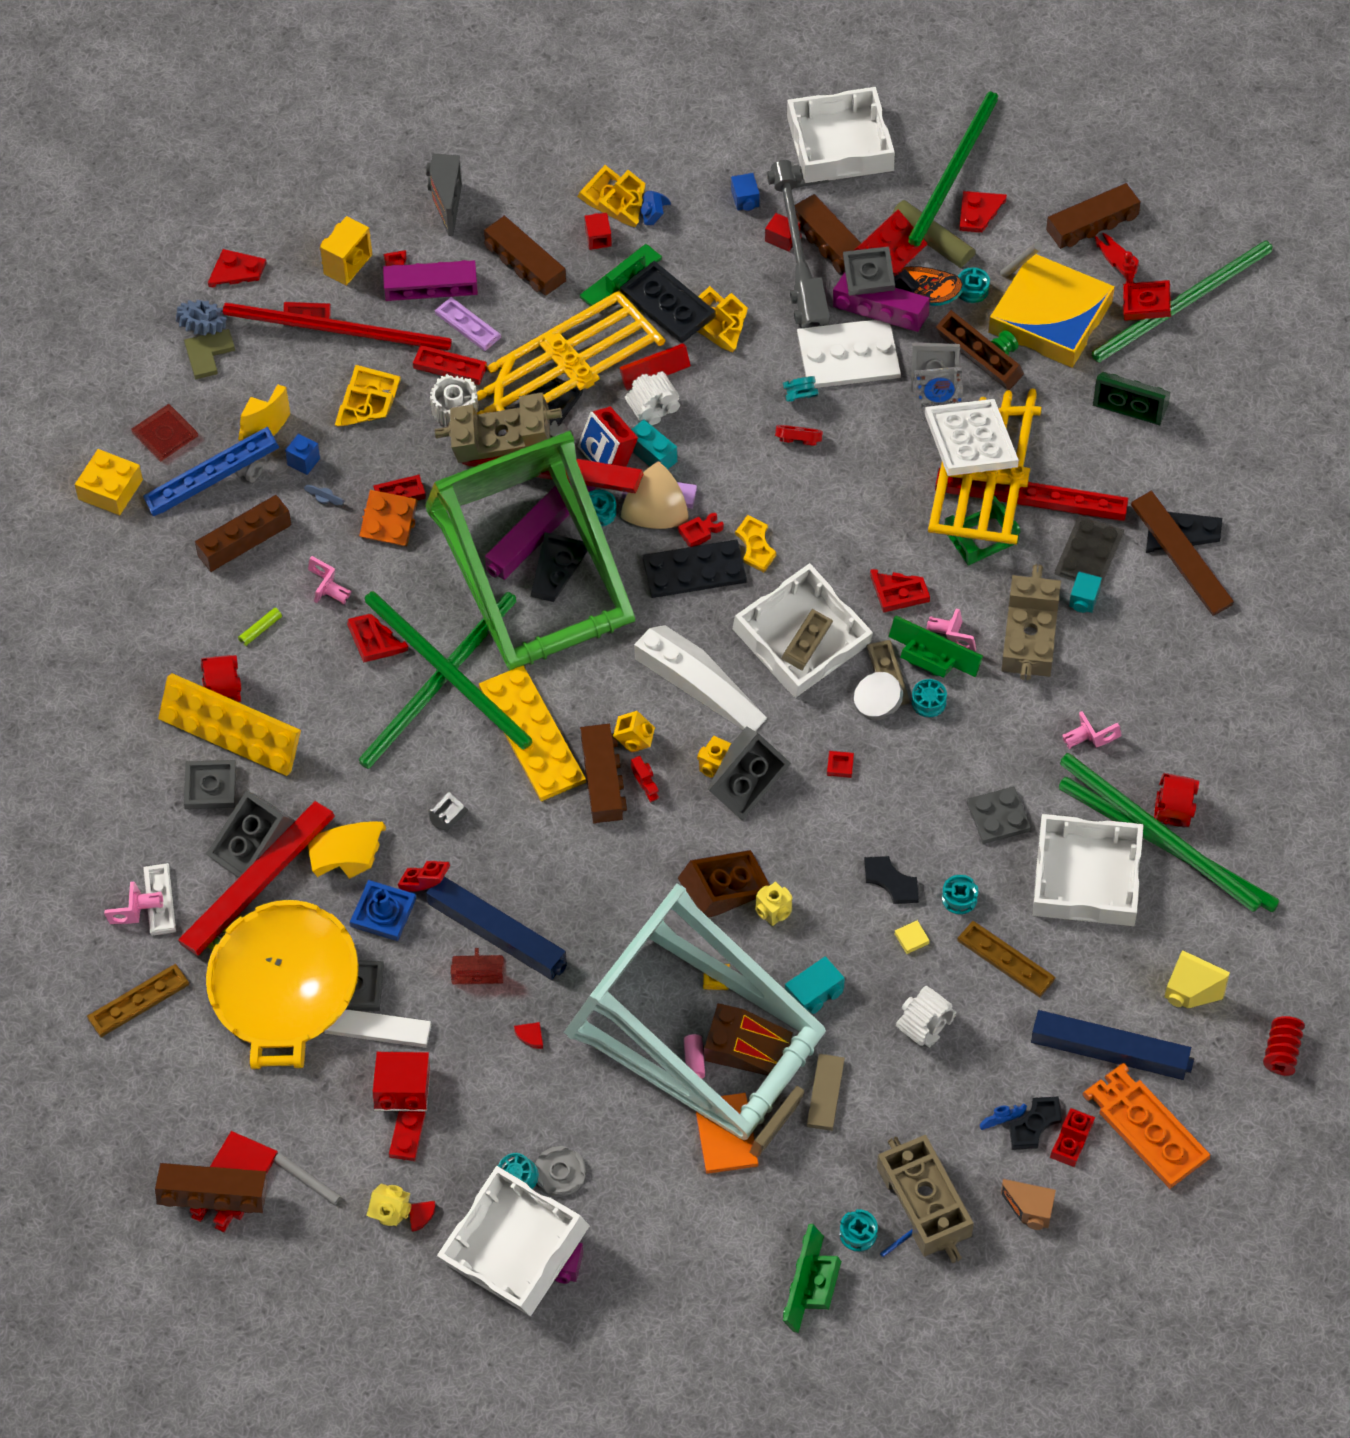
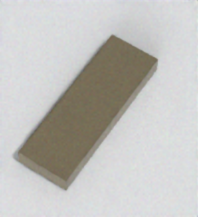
M812 609L781 659L803 671L833 623V620Z
M891 640L867 644L874 673L886 672L893 675L899 681L903 690L901 705L910 704Z
M819 1054L807 1127L833 1131L845 1057Z
M799 1086L794 1088L754 1140L749 1153L755 1157H759L800 1104L804 1095L802 1088Z

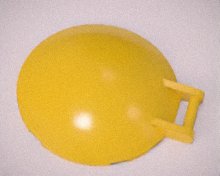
M297 900L275 901L256 907L255 911L243 918L240 916L225 930L226 933L219 944L214 946L206 973L208 998L218 1019L232 1034L251 1043V1069H260L262 1066H294V1068H303L306 1041L317 1037L339 1019L352 999L358 979V956L355 944L339 919L332 913L330 914L317 905ZM266 958H272L271 962L266 961ZM277 959H282L280 966L275 965ZM294 1047L293 1055L262 1056L263 1048Z

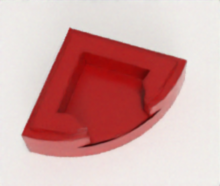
M406 250L384 254L386 266L405 265Z
M540 1022L514 1026L515 1034L519 1040L532 1048L543 1049Z
M435 1201L411 1204L410 1221L412 1232L422 1229L435 1214Z

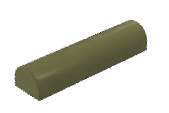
M902 200L894 208L892 214L899 209L911 225L915 227L922 212L906 200ZM934 220L923 238L928 243V246L959 268L976 254L974 248Z

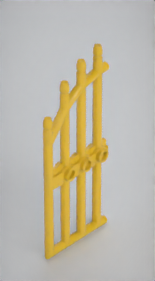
M618 290L501 357L497 362L488 365L487 370L489 373L496 372L499 368H501V371L495 382L477 392V398L480 401L494 393V403L485 407L484 410L478 411L477 415L505 410L504 407L518 400L519 396L529 394L563 373L570 380L544 394L546 403L551 402L575 387L579 390L588 389L595 385L594 382L600 380L597 374L653 342L658 346L664 345L665 339L624 294ZM616 302L623 307L568 340L561 335ZM629 315L635 320V322L579 354L573 348ZM640 329H643L648 334L592 367L586 363V360ZM539 346L546 352L510 373L515 360ZM550 360H553L558 365L503 397L504 387Z
M1035 389L1029 390L1025 406H1011L1012 392L1006 390L1003 395L1001 408H998L1006 428L1009 416L1023 415L1016 452L1019 460L1018 467L949 476L963 478L954 525L949 526L939 524L948 481V475L942 462L928 526L929 533L1017 545L1018 535L1011 534L1019 489L1020 487H1027L1030 468L1024 467L1032 418L1033 416H1040L1042 409L1040 406H1035L1037 397ZM980 397L979 401L987 399L986 397ZM973 480L986 482L978 529L963 528ZM997 483L1010 485L1001 533L987 531Z

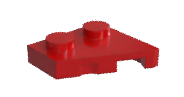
M963 191L959 231L982 233L988 226L989 221L995 217L1002 204H1005L1007 194Z
M372 614L348 619V628L363 663L408 651V644L405 641L401 643L393 636V631L387 626L382 625Z

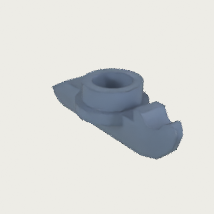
M312 485L304 487L305 491L309 492L310 495L316 496V500L319 503L327 504L330 502L335 505H342L345 500L333 495L332 491L328 488L319 489Z

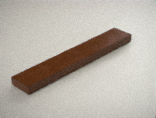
M1151 490L1132 501V508L1212 616L1232 606L1234 601L1153 491Z

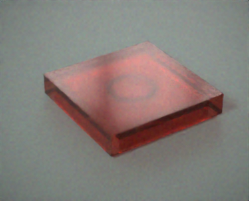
M167 404L131 429L132 433L160 462L198 437V432L170 404Z

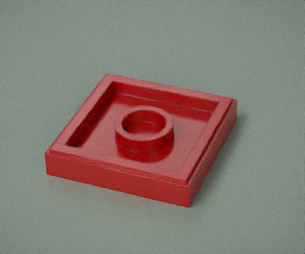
M1170 280L1123 284L1124 321L1171 317Z

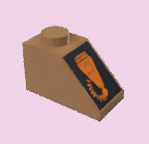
M1003 1179L1001 1195L1020 1221L1035 1230H1041L1043 1227L1049 1228L1056 1190Z

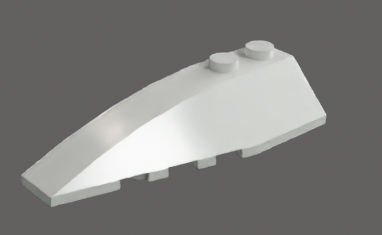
M666 625L649 628L634 644L635 660L742 730L747 726L756 731L767 719L704 650Z

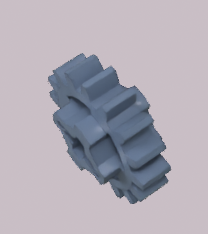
M188 300L187 304L181 303V306L177 307L176 322H179V327H186L185 331L193 330L194 334L207 335L209 332L215 335L216 331L222 332V328L225 329L227 316L223 314V308H217V304L210 305L209 301L196 300L193 303Z

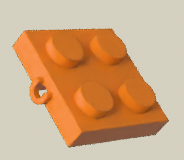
M370 490L366 509H364V516H362L363 522L359 536L407 547L411 528L414 529L416 523L414 515L418 500Z

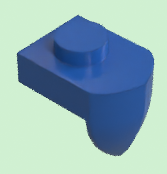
M647 191L645 193L641 207L644 225H654L664 214L662 206L671 205L668 197L655 191Z

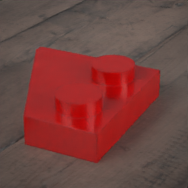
M222 249L208 280V287H216L217 284L224 283L232 285L243 281H259L267 263L266 259Z
M877 569L870 570V577L883 613L930 602V595L923 577L905 576L895 572L892 575L878 573Z

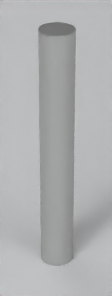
M1035 242L1001 270V276H1010L1042 249L1041 243Z
M278 1153L275 1156L274 1162L332 1204L336 1205L340 1201V1195L284 1155Z

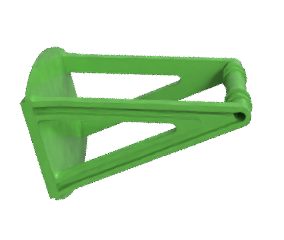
M570 431L434 483L425 505L427 513L441 529L509 671L528 663L532 665L534 661L541 658L545 660L548 655L594 637L597 639L601 638V635L604 633H614L615 629L635 622L632 607L578 466L574 437ZM549 471L616 608L608 612L604 610L602 614L595 617L591 615L585 621L540 638L537 636L531 642L526 643L524 641L521 646L513 648L460 506L496 494Z

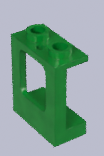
M994 496L989 519H996L1000 526L1003 527L1006 506L1000 503L996 496ZM981 511L966 517L963 528H971L978 525ZM951 515L945 518L944 525L953 526L955 516ZM1014 520L1011 534L1018 535L1019 540L1020 527ZM947 535L968 566L1014 545L998 542L987 548L980 549L971 538Z

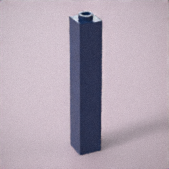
M445 876L441 883L427 891L428 905L548 979L552 980L556 974L560 976L565 971L567 961L564 949Z
M1042 1010L1037 1012L1032 1031L1031 1043L1119 1065L1124 1063L1127 1067L1184 1080L1186 1072L1191 1073L1194 1058L1190 1057L1192 1047Z

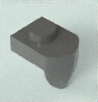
M448 792L433 809H428L431 823L436 828L449 830L468 809Z

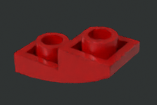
M426 861L423 868H407L398 883V887L400 890L407 892L421 891L434 887L441 883L450 867V863Z
M1070 1108L1059 1137L1051 1151L1050 1158L1075 1168L1095 1117Z

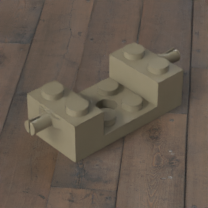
M543 393L519 396L520 408L478 415L473 404L450 408L449 426L435 429V437L438 439L450 436L451 448L458 463L503 456L549 439V420L562 418L561 408L549 410ZM508 430L506 435L497 436L499 431Z
M1037 564L1032 567V577L1012 575L1001 671L1021 673L1020 678L1022 680H1025V674H1027L1026 680H1030L1031 675L1051 676L1061 581L1042 578L1043 566L1039 565L1037 573ZM1033 627L1037 630V633L1035 635H1027L1024 629Z
M925 1134L901 1145L898 1137H894V1140L891 1138L888 1140L891 1149L878 1154L877 1169L888 1190L894 1189L913 1225L912 1236L921 1253L925 1257L937 1251L946 1250L951 1262L955 1263L956 1260L958 1262L962 1256L955 1245L972 1237L974 1223L929 1139ZM922 1186H928L932 1189L933 1193L929 1196H923L918 1192V1189Z

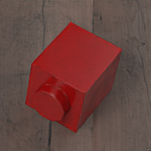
M607 213L585 215V231L589 250L612 247L611 229Z
M775 213L765 228V242L789 252L793 247L788 218Z

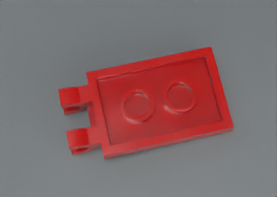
M231 1131L210 1167L266 1171L267 1174L274 1163V1158L278 1151ZM191 1208L190 1213H193L191 1218L201 1222L208 1209ZM213 1209L218 1211L213 1220L216 1224L215 1229L225 1232L233 1217L241 1220L245 1212Z

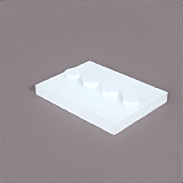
M868 320L797 329L805 376H815V388L901 378L892 329L889 323L879 320Z
M995 399L925 407V417L948 476L1018 467V457Z

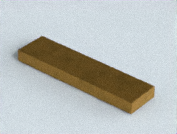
M972 921L957 938L959 943L1039 998L1055 981L1056 977L975 921Z
M175 963L87 1015V1018L101 1038L189 986V982Z

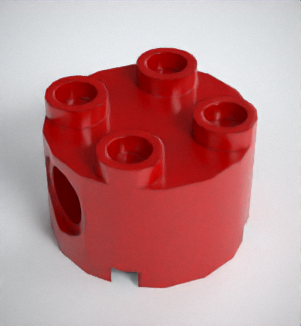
M223 655L201 658V672H204L202 678L203 687L234 701L241 702L240 677L237 676V656Z
M1163 773L1159 783L1163 788L1161 787L1160 791H1157L1154 818L1162 824L1183 828L1189 827L1191 818H1194L1196 803H1193L1194 795L1198 793L1199 780Z

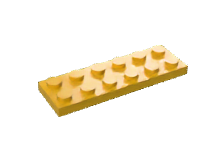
M524 665L479 683L480 690L532 738L531 746L524 750L505 734L540 801L586 783L584 774Z
M173 673L167 676L158 717L159 720L285 776L290 774L301 733L300 729Z

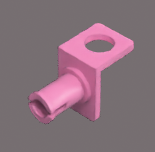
M311 556L308 570L324 578L315 592L314 602L318 603L321 597L327 594L344 605L346 599L351 595V590H347L333 582L335 568ZM315 565L323 568L325 572L320 571Z
M960 609L955 610L950 621L932 616L929 617L930 621L927 622V630L946 634L948 640L976 652L974 637L958 633L962 624ZM957 640H964L969 645H962Z
M1083 711L1079 712L1081 726L1062 735L1068 749L1087 739L1089 741L1092 740L1097 748L1121 737V730L1119 724L1116 723L1095 733ZM1114 732V733H1113L1112 735H1110L1109 737L1104 738V736L1107 735L1108 733Z
M134 881L130 882L129 907L108 909L104 911V915L110 924L139 923L141 909L163 908L162 892L141 894ZM117 914H121V915H124V916H126V917H125V918H122V919H119V918H115V917H113V916H114V915H117Z

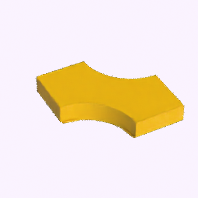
M747 515L735 531V535L744 542L747 549L743 562L764 573L776 557L777 552L766 542L765 534L768 525Z

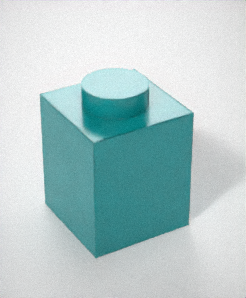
M1078 571L1070 595L1069 607L1074 608V610L1080 613H1093L1100 592L1102 578Z

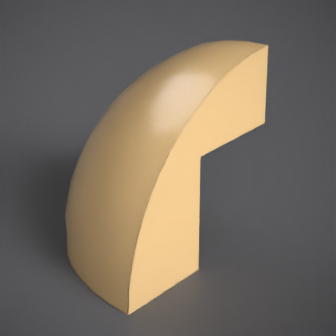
M658 461L643 472L644 475L636 494H627L623 503L621 518L631 524L645 528L666 529L677 527L688 522L687 505L675 478Z

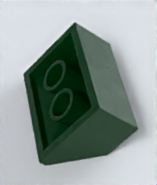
M1102 372L1096 378L1093 406L1160 426L1169 405L1171 392L1160 387L1143 384L1136 380L1126 379L1116 374Z

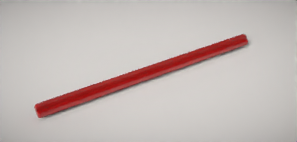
M224 303L223 314L226 316L415 346L423 345L442 350H450L452 346V339L447 337L233 303Z

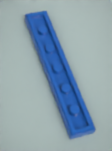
M267 426L143 495V498L151 514L156 516L275 451L279 446Z

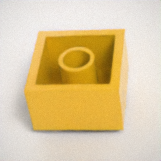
M348 216L335 226L331 235L325 238L320 245L324 275L346 286L373 255L369 227Z
M97 449L74 485L78 500L121 515L143 481L139 464Z

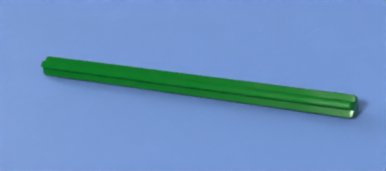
M989 91L986 94L912 230L908 241L910 245L918 247L921 244L994 109L999 97L997 93Z
M1267 240L1261 242L1172 299L1171 316L1271 253L1272 244ZM1170 317L1141 319L1094 349L1091 355L1092 358L1098 363L1105 360Z
M371 591L365 596V603L521 749L525 750L531 746L532 738L376 592Z
M506 592L497 602L502 618L517 601L516 596L510 592ZM484 618L447 658L457 669L490 633ZM438 670L359 758V763L364 768L369 769L447 682V679Z
M1066 753L1062 757L1061 766L1134 822L1143 824V828L1241 904L1253 912L1260 907L1262 900L1072 754Z
M1064 777L1061 780L1059 789L1113 821L1137 824L1095 792L1069 777ZM1143 828L1142 838L1189 864ZM1212 861L1262 900L1260 906L1270 912L1276 910L1280 901L1278 898Z

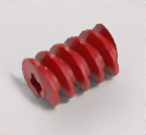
M1281 1016L1275 1018L1271 1023L1272 1029L1269 1032L1270 1038L1267 1041L1268 1047L1265 1050L1266 1056L1263 1059V1064L1271 1072L1282 1076H1291L1295 1073L1293 1066L1297 1065L1295 1057L1299 1055L1297 1048L1301 1046L1299 1039L1303 1037L1301 1030L1305 1028V1023L1295 1017Z

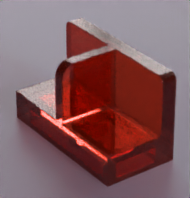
M475 948V956L452 957V984H503L504 957L502 955H480L479 948Z

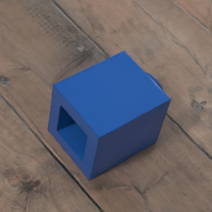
M748 173L732 176L731 191L737 211L743 209L750 211L755 207H759V190L754 174Z
M297 434L285 450L287 465L306 475L309 474L320 460L318 443L300 434Z

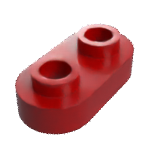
M776 425L775 436L779 437L781 442L792 443L793 440H802L805 445L816 446L817 442L822 441L823 431L790 425Z

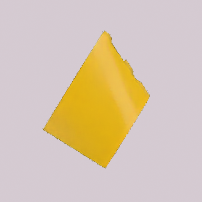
M604 165L579 192L577 197L589 206L607 213L610 217L628 226L636 227L639 223V213L642 207V196L646 183L629 170L620 177L608 166ZM610 179L617 181L614 186L607 185Z
M709 286L698 297L709 306L713 300L716 303L719 302L716 308L711 307L716 311V317L697 332L719 347L733 353L737 347L748 308L732 293L724 299Z
M355 365L343 403L339 408L335 426L341 427L386 418L391 409L401 377ZM382 390H390L389 392H391V394L386 393Z
M277 384L268 402L250 397L241 414L239 441L248 438L267 426L273 436L280 430L290 415L287 388L285 386Z
M377 821L360 822L319 833L308 844L312 871L319 877L340 866L350 879L370 869L375 859L374 855L380 846L378 841L380 833L386 830V825L383 822Z

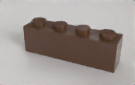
M1125 183L1048 216L1046 230L1060 249L1066 246L1072 247L1084 238L1095 237L1100 231L1105 229L1111 230L1126 220H1134L1139 215L1141 201L1128 184Z
M813 194L795 204L797 221L800 223V228L805 233L807 240L811 244L815 243L818 246L820 254L832 261L833 267L838 273L842 272L844 274L843 252L853 251L861 242Z
M505 215L484 230V244L490 252L495 251L505 265H511L518 277L527 279L534 291H540L547 296L566 282V268Z
M952 310L936 326L940 337L949 344H960V353L1005 389L1010 390L1024 375L1020 364Z
M274 495L196 540L197 555L207 569L212 572L292 525L290 512L280 498Z
M610 723L580 727L593 824L623 820V812L627 811L626 797L620 796V790H624L622 775H617V769L621 768L619 754H614V748L618 747L617 739L613 737L614 733H611Z
M160 1163L155 1186L156 1204L166 1207L179 1206L193 1209L204 1208L219 1211L263 1213L267 1192L266 1171Z

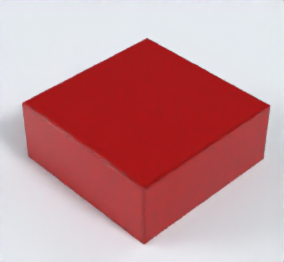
M829 751L827 776L852 778L854 753Z

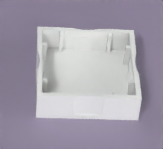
M876 87L844 91L834 95H816L787 100V118L805 183L894 171L895 152L888 128L882 118V107Z
M810 563L786 579L775 591L759 598L735 615L732 628L795 698L866 648L867 644H870L873 632L850 607L837 597L833 588ZM814 609L832 619L833 623L803 671L782 660L781 657L810 611Z
M1042 814L1032 916L1135 926L1143 824L1116 821L1097 822L1077 817Z
M496 1166L475 1197L470 1211L458 1223L437 1257L453 1270L531 1317L590 1225L581 1215L552 1198L536 1193L525 1182Z

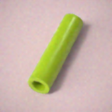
M274 607L238 636V640L241 643L244 642V645L247 646L282 617L281 612Z

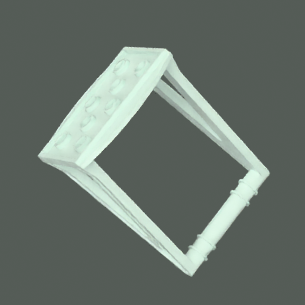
M676 884L564 1031L570 1039L594 1046L742 1140H747L757 1125L764 1122L765 1114L772 1111V1105L798 1069L806 1064V1058L814 1053V1047L826 1032L825 1027L698 909L686 892V888L679 884ZM671 909L674 910L741 974L678 936L664 922V918ZM649 939L799 1031V1034L791 1039V1045L784 1048L783 1056L758 1090L750 1095V1101L747 1105L745 1104L741 1107L740 1114L608 992ZM593 1011H597L611 1019L664 1069L587 1021L588 1017Z

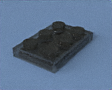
M1079 515L1054 574L1075 581L1079 571L1101 577L1102 586L1124 535V529Z

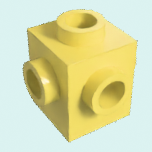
M775 881L770 886H764L758 891L755 910L763 920L766 919L773 926L779 921L785 920L792 912V895L787 888H781Z
M380 1184L372 1191L367 1216L379 1220L383 1225L397 1226L404 1218L407 1219L410 1213L411 1203H408L410 1193L403 1191L401 1187L396 1185L387 1186Z

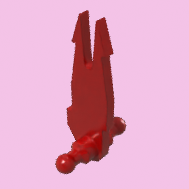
M1102 232L1109 246L1105 245L1095 236L1097 247L1101 249L1104 257L1112 267L1115 266L1126 279L1125 284L1134 283L1133 278L1137 273L1139 260L1133 256L1132 252L1126 251L1113 241V238Z

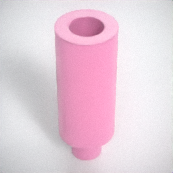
M696 1034L684 1037L685 1064L703 1079L705 1077L702 1036Z

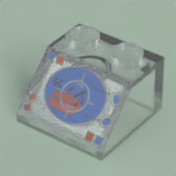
M961 366L914 371L912 399L916 420L927 422L925 407L964 402Z

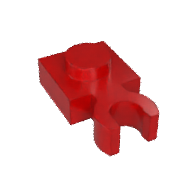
M715 512L709 514L704 521L697 517L678 526V532L687 545L693 547L710 540L711 532H721L724 529V523H712L717 520V513Z
M641 756L631 759V771L642 790H644L649 802L659 799L657 794L659 790L651 779L653 771L649 763H644Z

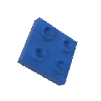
M368 880L350 920V927L398 941L416 901V894Z

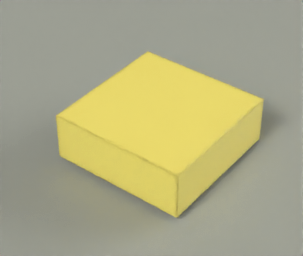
M918 920L895 930V936L906 954L929 944L930 940Z

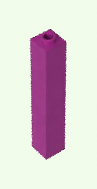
M556 485L485 555L486 570L492 577L496 578L498 576L505 580L543 542L545 532L552 533L570 515ZM586 486L588 492H591L596 488L592 486Z

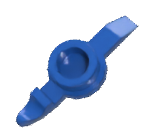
M1022 1104L1020 1107L1013 1105L1014 1109L1011 1110L1006 1105L995 1108L993 1116L985 1118L979 1124L980 1129L984 1130L1023 1116L1027 1105Z

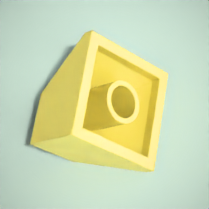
M1182 950L1168 982L1164 998H1167L1173 1006H1183L1186 1008L1222 1000L1225 996L1230 972Z

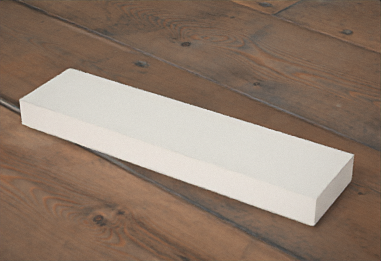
M345 1009L339 1019L324 1032L325 1034L427 1048L431 1021Z

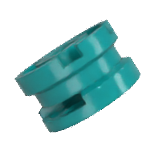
M975 267L961 271L958 277L961 278L964 287L962 295L959 297L968 303H978L986 299L989 294V275L984 270Z
M815 376L793 379L790 383L789 381L783 382V388L787 390L786 402L818 396V389L814 386V383H816Z
M601 489L589 492L599 522H601V527L612 523L617 514L615 497L610 492Z
M925 679L914 686L912 691V707L917 714L923 717H936L944 711L947 691L941 682L934 679Z
M951 876L943 885L942 903L944 907L954 914H966L972 911L978 900V886L969 876Z
M511 1153L499 1162V1168H502V1165L506 1162L503 1167L504 1171L525 1182L531 1189L535 1187L539 1177L538 1168L526 1156L520 1153Z
M862 1209L846 1213L840 1224V1239L844 1246L853 1251H865L871 1248L877 1239L878 1225L875 1217L870 1212Z

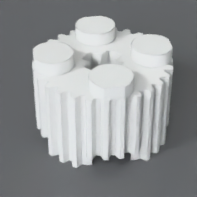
M663 371L657 372V375L648 376L647 374H642L641 377H637V380H634L632 383V390L625 396V400L638 420L642 421L644 419L650 425L659 423L661 421L660 417L674 413L680 407L678 402L679 395Z
M446 374V377L441 376V379H437V383L434 384V388L430 392L432 416H434L435 420L437 419L438 423L441 422V425H444V427L449 426L450 408L473 404L476 413L478 412L476 386H474V382H471V379L465 378L463 380V377L458 378L456 376L454 378Z
M925 986L916 998L909 997L902 1006L904 1015L897 1021L896 1026L920 1046L925 1044L930 1048L931 1045H934L940 1039L938 1033L944 1028L945 1024L950 1025L953 1022L956 1011L952 1009L953 1006L950 1002L933 989Z

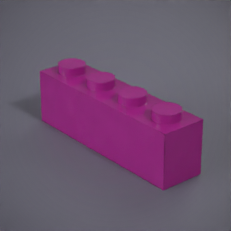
M475 260L383 266L386 301L478 295Z
M844 273L833 289V307L919 332L929 316V297L895 288L894 291L849 296L846 274Z

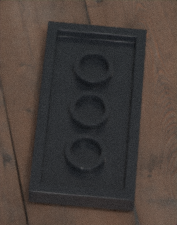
M656 261L650 263L620 287V291L626 298L681 344L716 317V311Z
M737 539L643 555L651 598L747 583Z

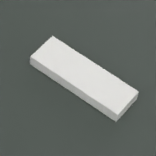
M169 863L143 867L146 894L161 891L163 895V908L148 909L150 934L153 936L176 932Z

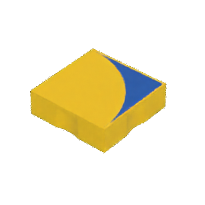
M1035 254L1022 265L991 314L988 333L999 336L1003 330L1009 331L1015 336L1019 345L1031 348L1045 357L1073 368L1086 347L1090 334L1100 324L1111 306L1115 286Z

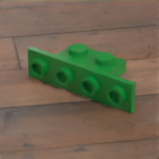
M643 245L580 294V298L589 306L596 304L620 290L623 284L653 261L658 263L662 260V256L649 245Z
M899 616L894 617L888 637L906 645L902 649L900 658L943 678L953 667L976 677L983 655Z
M808 1224L806 1234L803 1236L800 1258L796 1262V1273L790 1285L787 1306L783 1311V1322L793 1332L799 1333L805 1309L829 1310L842 1262L838 1256H819L824 1235L814 1224Z

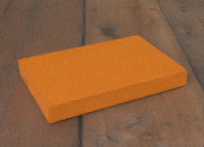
M746 1093L721 1096L739 1114L741 1113V1107L748 1103ZM696 1111L706 1174L758 1167V1158L749 1153L754 1143L753 1132L747 1140H742Z

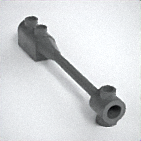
M780 160L772 164L771 171H767L769 185L774 184L777 191L783 192L793 243L796 270L794 290H790L791 303L798 306V310H794L795 324H801L802 328L829 325L830 317L822 277L812 278L809 267L805 262L792 189L797 186V183H801L800 166L794 165L790 160Z

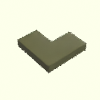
M229 329L216 332L215 335L209 333L184 339L195 380L218 374L213 356L235 351Z

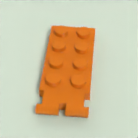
M1122 1063L1105 1076L1106 1081L1109 1083L1108 1085L1100 1079L1085 1090L1083 1096L1088 1101L1093 1099L1101 1108L1100 1115L1164 1184L1171 1189L1208 1161L1210 1154L1141 1080L1135 1082L1127 1074L1129 1069L1126 1064Z

